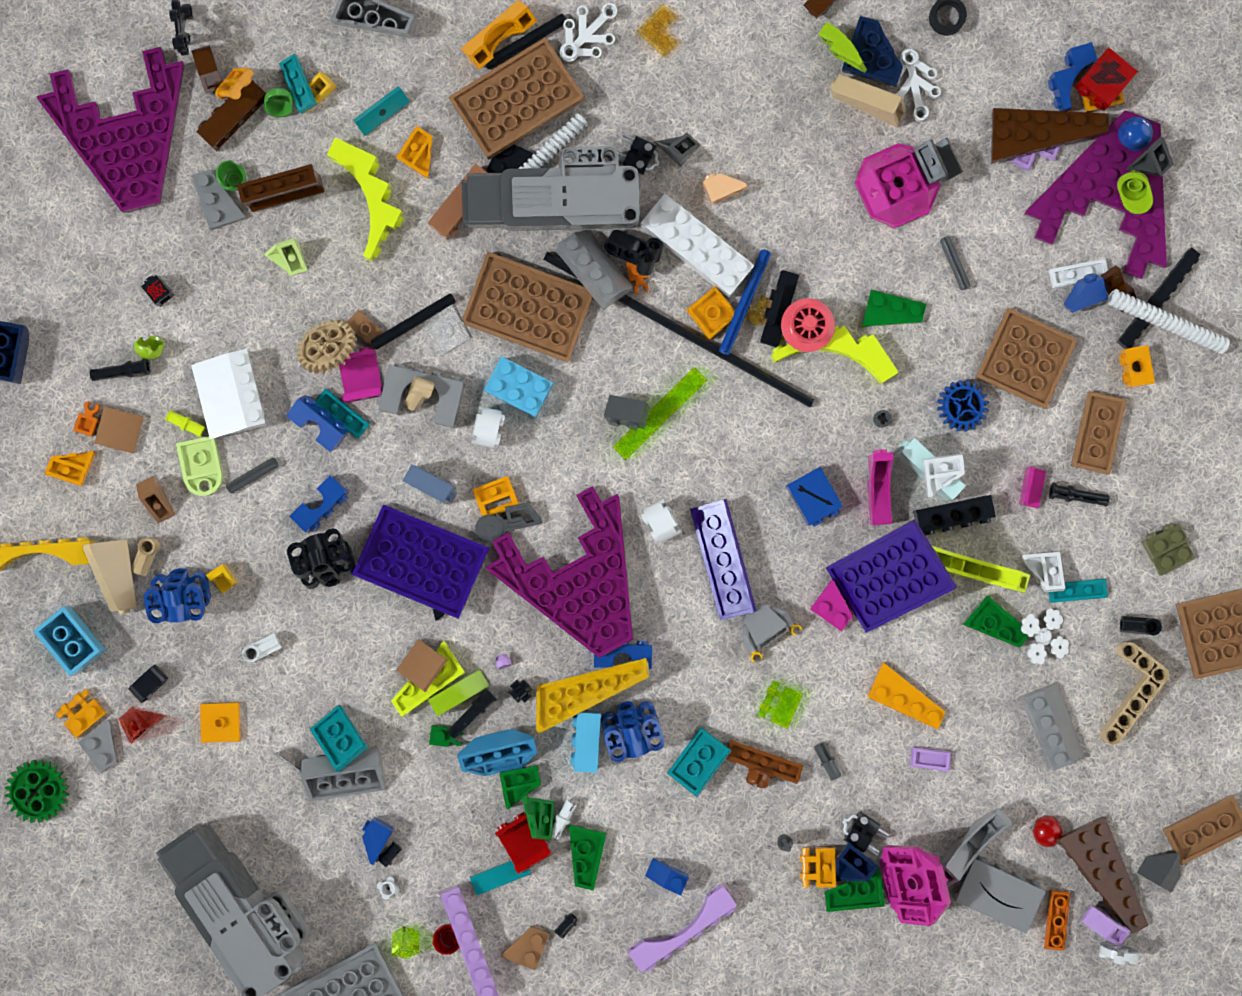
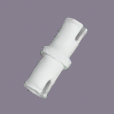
M566 799L560 813L555 817L556 821L553 824L552 837L560 839L565 826L569 825L570 817L577 806L575 802Z

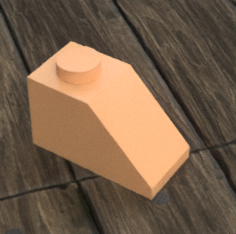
M713 173L706 176L702 183L711 205L747 189L746 183L721 173L718 175Z

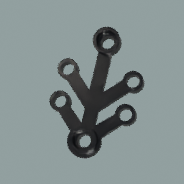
M171 0L172 10H169L171 22H175L176 31L175 37L172 38L173 47L177 49L181 56L189 55L190 35L184 30L186 20L193 19L191 4L181 5L180 0Z

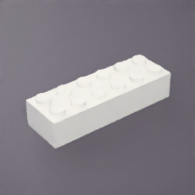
M667 194L660 198L640 224L642 229L653 238L660 239L663 242V246L710 284L716 286L728 298H730L754 267L751 262Z

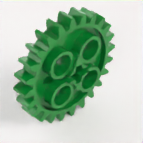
M35 759L30 763L28 761L24 762L23 767L21 765L17 766L18 772L13 771L10 773L14 778L6 780L11 785L4 788L9 790V793L4 796L10 797L11 800L6 804H13L10 811L17 810L16 817L23 815V821L28 820L30 817V823L35 822L36 819L38 823H41L44 819L48 821L51 819V816H57V811L64 809L60 804L68 802L64 797L70 795L65 792V789L70 786L64 785L63 782L68 778H61L64 771L57 772L58 765L51 768V761L44 765L43 759L39 760L38 764ZM33 773H36L38 775V782H35L33 780ZM47 777V778H48L47 782L42 785V783L44 782L45 778ZM48 785L54 788L53 794L48 792ZM41 786V788H39V790L37 791L39 794L33 796L36 793L35 788ZM22 788L27 793L26 798L21 795ZM32 797L29 805H27V801ZM37 800L42 804L41 809L36 807Z

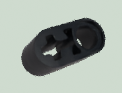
M155 664L141 675L128 690L140 703H143L147 700V696L156 692L169 678Z

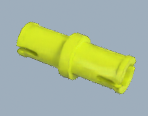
M170 410L165 418V421L180 427V430H187L198 437H201L206 429V426L192 421L188 416L184 417L173 412V410Z

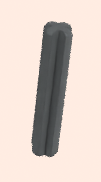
M950 236L942 238L940 243L960 290L970 288L971 284Z
M272 457L226 484V488L229 493H234L277 468L279 464Z

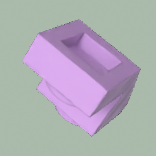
M1093 905L1089 907L1081 919L1085 925L1119 947L1131 932L1127 927L1114 921L1106 912Z

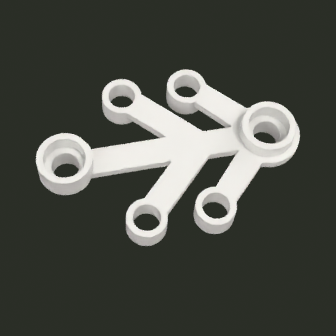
M606 3L602 8V14L587 29L586 16L588 8L584 5L579 6L576 11L579 17V37L574 42L572 30L575 27V23L572 19L564 21L565 44L560 48V56L564 61L572 62L578 56H590L593 59L600 58L602 51L599 47L595 46L592 49L579 48L583 43H604L607 46L614 43L615 36L611 33L592 35L606 20L615 18L617 7L613 3ZM584 9L586 13L581 15L579 10ZM610 9L612 15H607L606 10ZM567 22L572 23V28H567L565 24ZM608 36L612 37L613 41L610 43L606 41V37ZM568 49L572 50L573 54L570 56L566 54V50ZM598 50L599 55L594 56L592 51Z
M906 49L900 55V63L903 66L901 76L907 69L909 77L896 95L901 96L904 100V96L911 87L915 107L912 116L915 121L922 122L928 117L929 110L926 106L922 105L919 87L927 91L933 99L939 97L941 89L918 76L915 68L925 73V77L928 80L936 78L937 70L921 62L915 50ZM907 56L912 57L911 62H908L906 60ZM933 71L935 75L930 77L928 72ZM932 90H937L938 95H933ZM921 111L923 117H918L917 112Z

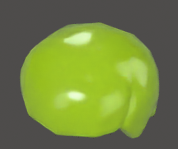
M150 336L147 340H143L140 337L133 344V348L138 356L150 360L159 358L165 347V341L156 336Z

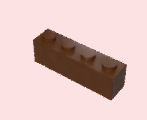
M251 80L249 85L240 90L241 96L239 99L226 97L225 102L212 111V116L207 121L201 122L196 132L216 152L264 103L266 93L253 80Z

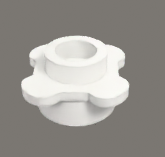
M388 877L386 881L377 884V889L380 890L382 898L385 900L389 899L393 894L397 895L400 891L399 887L395 885L393 877Z

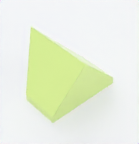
M294 238L275 244L264 254L287 271L289 276L307 271L300 245Z

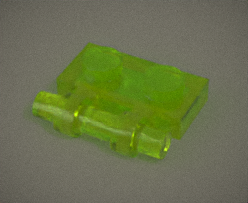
M773 680L770 687L768 686L766 690L767 694L763 703L761 702L759 705L758 716L765 718L767 712L772 713L769 721L788 729L803 693L787 686L780 692L777 690L780 683ZM774 696L779 698L775 708L770 706Z

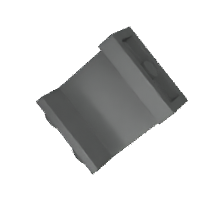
M948 138L936 144L931 139L913 149L929 184L948 181L963 173Z

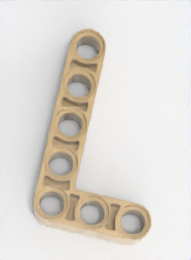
M1120 642L1116 647V653L1143 676L1100 731L1101 739L1111 745L1121 742L1169 678V672L1163 665L1132 642ZM1128 645L1130 653L1125 655L1124 648ZM1144 657L1146 663L1143 667H1140L1139 660ZM1159 669L1161 676L1156 679L1154 673ZM1145 685L1149 686V692L1147 694L1143 693V687ZM1133 700H1136L1138 703L1135 709L1131 708ZM1125 715L1126 721L1121 725L1119 718ZM1113 730L1114 737L1113 739L1109 740L1107 734L1109 731Z

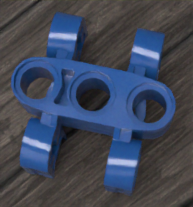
M185 568L174 569L167 576L164 574L155 575L150 583V587L144 594L147 618L152 623L164 621L178 623L188 620H200L205 613V607L211 600L209 580L206 574L197 571L189 576L188 570ZM196 578L202 581L201 585L198 584V581H195ZM158 580L163 584L161 587L159 584H156ZM191 609H200L201 613L195 615L191 612ZM152 610H159L162 616L154 617Z
M631 701L622 702L617 706L616 714L606 712L601 716L605 744L609 756L614 762H622L625 758L640 757L650 751H659L664 747V738L653 703L650 701H643L638 707H635ZM645 708H648L650 715H646ZM608 719H611L613 726H609ZM651 723L653 724V731H650L648 726ZM612 735H615L616 742L612 741ZM654 737L660 739V742L656 745L650 743V740ZM615 749L623 750V753L619 756L612 754Z

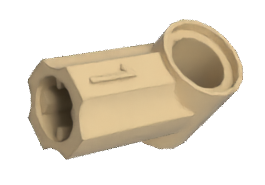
M415 376L410 391L404 400L407 408L413 411L419 409L425 398H430L434 383Z
M145 538L138 543V552L131 567L133 573L148 576L155 555L160 550V542L156 538ZM148 541L151 542L153 546L151 551H148L146 549V544Z

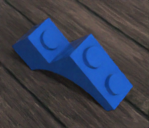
M1092 42L1070 48L1065 55L1066 66H1070V68L1054 72L1049 77L1048 86L1054 92V106L1059 111H1068L1072 107L1070 92L1077 74L1083 69L1094 65L1097 61Z

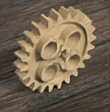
M328 319L326 324L324 321H321L320 326L314 324L315 329L309 328V333L303 334L305 339L298 341L301 345L296 347L299 351L296 353L298 356L297 360L305 370L307 369L309 373L314 372L316 375L319 371L325 374L326 370L331 373L334 367L338 370L340 363L345 365L344 360L351 359L349 353H354L353 347L357 346L354 342L357 340L355 332L348 323L346 324L343 320L339 322L338 319L332 322L331 319Z

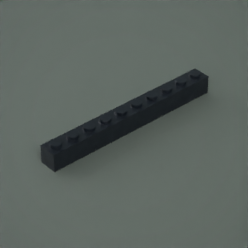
M1192 247L1189 248L1147 303L1162 309L1164 306L1162 304L1170 299V294L1177 290V285L1179 282H1183L1184 276L1193 269V264L1200 260L1199 256L1201 254ZM1135 317L1116 343L1124 349L1132 348L1135 344V339L1142 335V330L1149 326V322Z

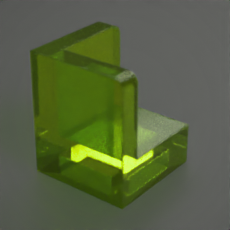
M403 926L392 933L393 956L408 960L419 953L418 930Z

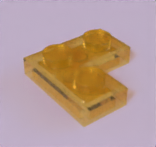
M662 4L637 30V34L663 58L677 45V42L665 32L667 27L676 19V15Z

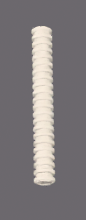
M576 113L575 118L572 117L571 121L566 123V126H562V130L559 129L558 134H554V138H550L549 142H546L545 146H541V150H537V154H533L532 159L529 158L528 162L523 163L524 166H520L519 169L544 168L550 159H554V155H558V151H562V147L565 148L566 144L571 142V139H575V135H579V131L582 132L584 130L583 127L588 126L587 121L580 114Z
M1118 289L1113 290L1108 297V305H1113L1114 308L1124 310L1126 313L1129 312L1130 315L1139 317L1142 320L1145 319L1146 322L1155 324L1162 329L1166 328L1167 331L1176 333L1178 336L1187 338V340H1192L1194 343L1197 342V344L1212 349L1215 352L1218 351L1219 354L1226 352L1229 347V338H1224L1222 335L1219 336L1218 333L1209 331L1202 326L1198 327L1197 324L1172 315L1170 312L1167 313L1165 310L1156 308L1154 305L1151 306V304L1140 301L1138 298L1130 297L1129 294H1125L1122 291L1119 292Z

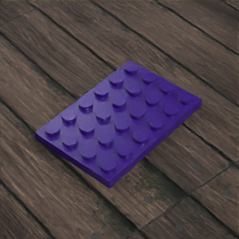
M383 505L352 575L459 619L489 548Z
M915 519L826 567L866 633L957 588Z

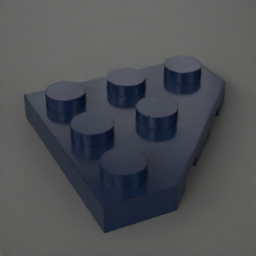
M860 16L851 42L862 58L867 70L864 73L844 62L842 72L897 87L903 66L896 57L894 49L885 36L879 21Z

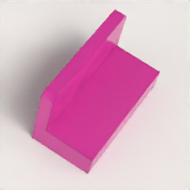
M1032 466L1026 467L1019 505L1039 508L1046 475L1045 470L1035 469Z

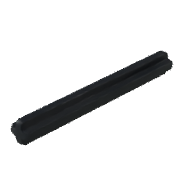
M560 14L497 51L493 54L494 58L485 67L488 70L492 69L561 28L566 20L565 15Z
M451 293L447 294L371 340L372 346L378 350L455 304L454 296Z

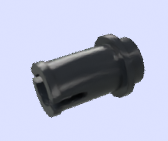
M393 841L383 855H379L378 861L385 867L391 866V861L402 848Z
M572 913L566 914L564 916L565 919L554 930L562 939L565 938L573 926H577L578 919Z

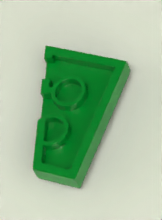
M988 595L984 597L962 623L966 627L1018 648L1029 637L1021 631L1022 624Z
M569 824L575 887L594 891L606 832Z
M878 867L868 882L847 881L825 891L826 912L885 907L880 867Z

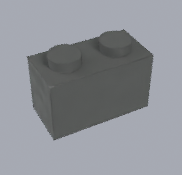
M609 395L604 417L608 424L619 427L620 425H625L632 430L644 429L650 407L646 401Z

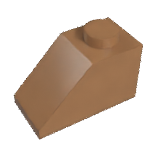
M154 476L136 484L139 500L157 523L175 515L163 488Z

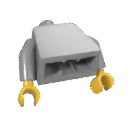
M755 604L757 611L748 613L749 615L744 618L745 625L742 627L743 642L748 652L751 653L752 662L755 663L753 656L756 654L760 655L762 660L763 657L760 650L787 631L794 636H797L793 632L794 627H798L802 631V627L795 624L794 620L785 610L775 606L769 607L766 604L758 608Z

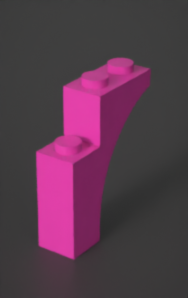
M887 449L872 451V454L867 456L870 525L892 524L890 482L893 452L887 453Z

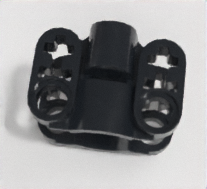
M334 528L328 529L325 533L311 535L302 542L292 543L287 548V556L292 572L301 579L302 584L308 589H315L320 583L326 587L336 586L341 582L340 574L351 575L356 566L350 545L343 540L341 533ZM332 534H337L338 538L332 543L328 541ZM301 548L300 555L292 556L294 549ZM346 561L349 563L347 569L344 568ZM310 574L313 577L311 583L308 582Z

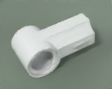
M273 633L246 646L242 651V657L247 662H255L281 649L282 646L277 635ZM250 648L255 649L257 652L254 659L248 657L247 653Z

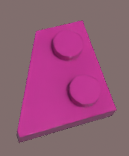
M833 579L830 580L810 608V610L841 632L853 617Z

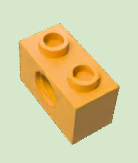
M1148 345L1120 351L1119 363L1124 368L1122 380L1127 385V388L1155 383ZM1133 363H1137V364H1138V366H1139V371H1138V372H1135V371L1133 370V368H1132V364H1133Z

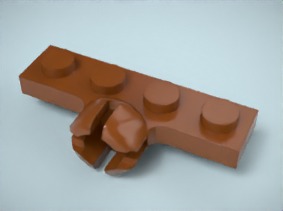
M733 740L729 741L728 748L732 751L726 760L748 768L746 781L750 785L756 784L758 776H760L757 783L758 788H767L772 777L798 784L804 765Z

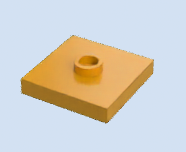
M716 286L685 310L708 340L731 322L735 313L733 307Z
M240 702L200 704L201 743L241 741Z

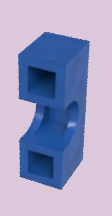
M304 395L298 398L286 415L300 428L307 425L311 420L315 421L320 427V433L316 441L329 452L337 449L349 433L344 423L334 419L328 410L318 406L316 401L310 396Z
M331 475L317 488L323 496V503L318 509H312L306 503H302L289 516L305 533L315 532L321 525L319 522L324 517L326 519L330 517L334 512L333 508L337 504L341 505L348 498L346 495L349 491Z
M637 641V644H629L628 642L601 658L594 654V668L612 667L613 660L617 654L627 653L631 656L632 661L646 658L649 669H652V645H648V641Z

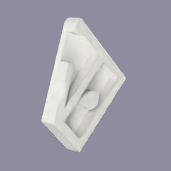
M961 453L922 459L927 497H932L935 492L943 487L945 488L954 479H958L965 474L963 454Z
M1060 552L1022 555V561L1044 592L1065 590Z

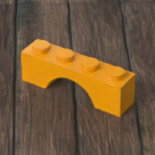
M517 0L460 49L469 62L480 70L494 58V50L503 39L512 34L524 33L537 20L528 6Z

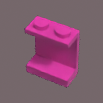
M370 347L360 348L359 352L349 353L351 359H345V365L339 364L344 394H342L343 401L350 403L381 397L383 388L376 351L370 350Z

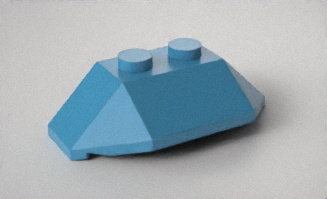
M509 729L474 738L457 754V758L462 772L489 776L502 771L522 768L537 754V748L533 736L515 729Z

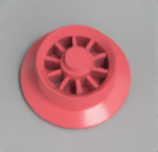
M805 298L795 301L785 310L781 320V330L783 337L791 347L802 352H814L825 347L832 339L835 331V320L831 310L824 303L816 299Z

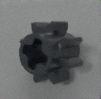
M524 679L521 682L516 680L510 685L512 690L509 694L517 703L521 700L525 703L532 697L530 692L533 689Z

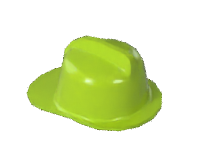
M1132 170L1130 173H1126L1119 178L1117 187L1124 207L1134 214L1147 212L1152 207L1153 195L1146 175Z

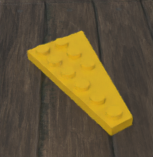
M644 658L537 685L536 730L538 734L649 678L647 659Z

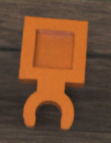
M630 262L625 263L629 281L636 282L634 286L635 294H638L639 286H644L645 291L648 292V285L643 280L647 279L648 276L640 275L636 271L637 265Z
M86 401L84 404L85 414H78L73 431L94 437L99 419L95 418V414L100 411L101 405L96 404L95 408L91 410V402Z

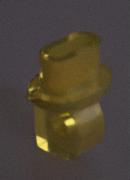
M761 295L756 305L749 307L745 320L758 326L761 319H765L763 318V311L767 307L769 299Z

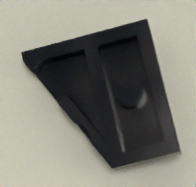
M512 145L491 159L486 172L503 173L506 169H519L529 158L532 159L534 153L517 145Z

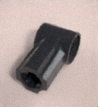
M1121 616V633L1154 636L1162 630L1161 622L1155 618ZM1152 621L1155 627L1153 631L1149 632L1147 624Z

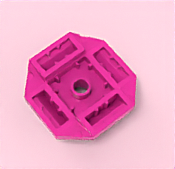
M900 143L865 157L854 182L869 217L891 228L899 227L928 214L941 186L939 182L929 184L913 150L914 147ZM900 180L902 187H896L893 181Z
M888 845L883 848L879 865L886 896L892 909L898 914L897 917L900 923L923 926L935 924L951 904L947 887L949 879L945 877L939 856L927 853L915 846Z

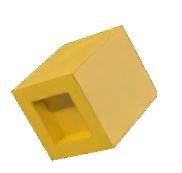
M221 564L206 574L209 581L215 582L221 593H225L238 584L226 564Z

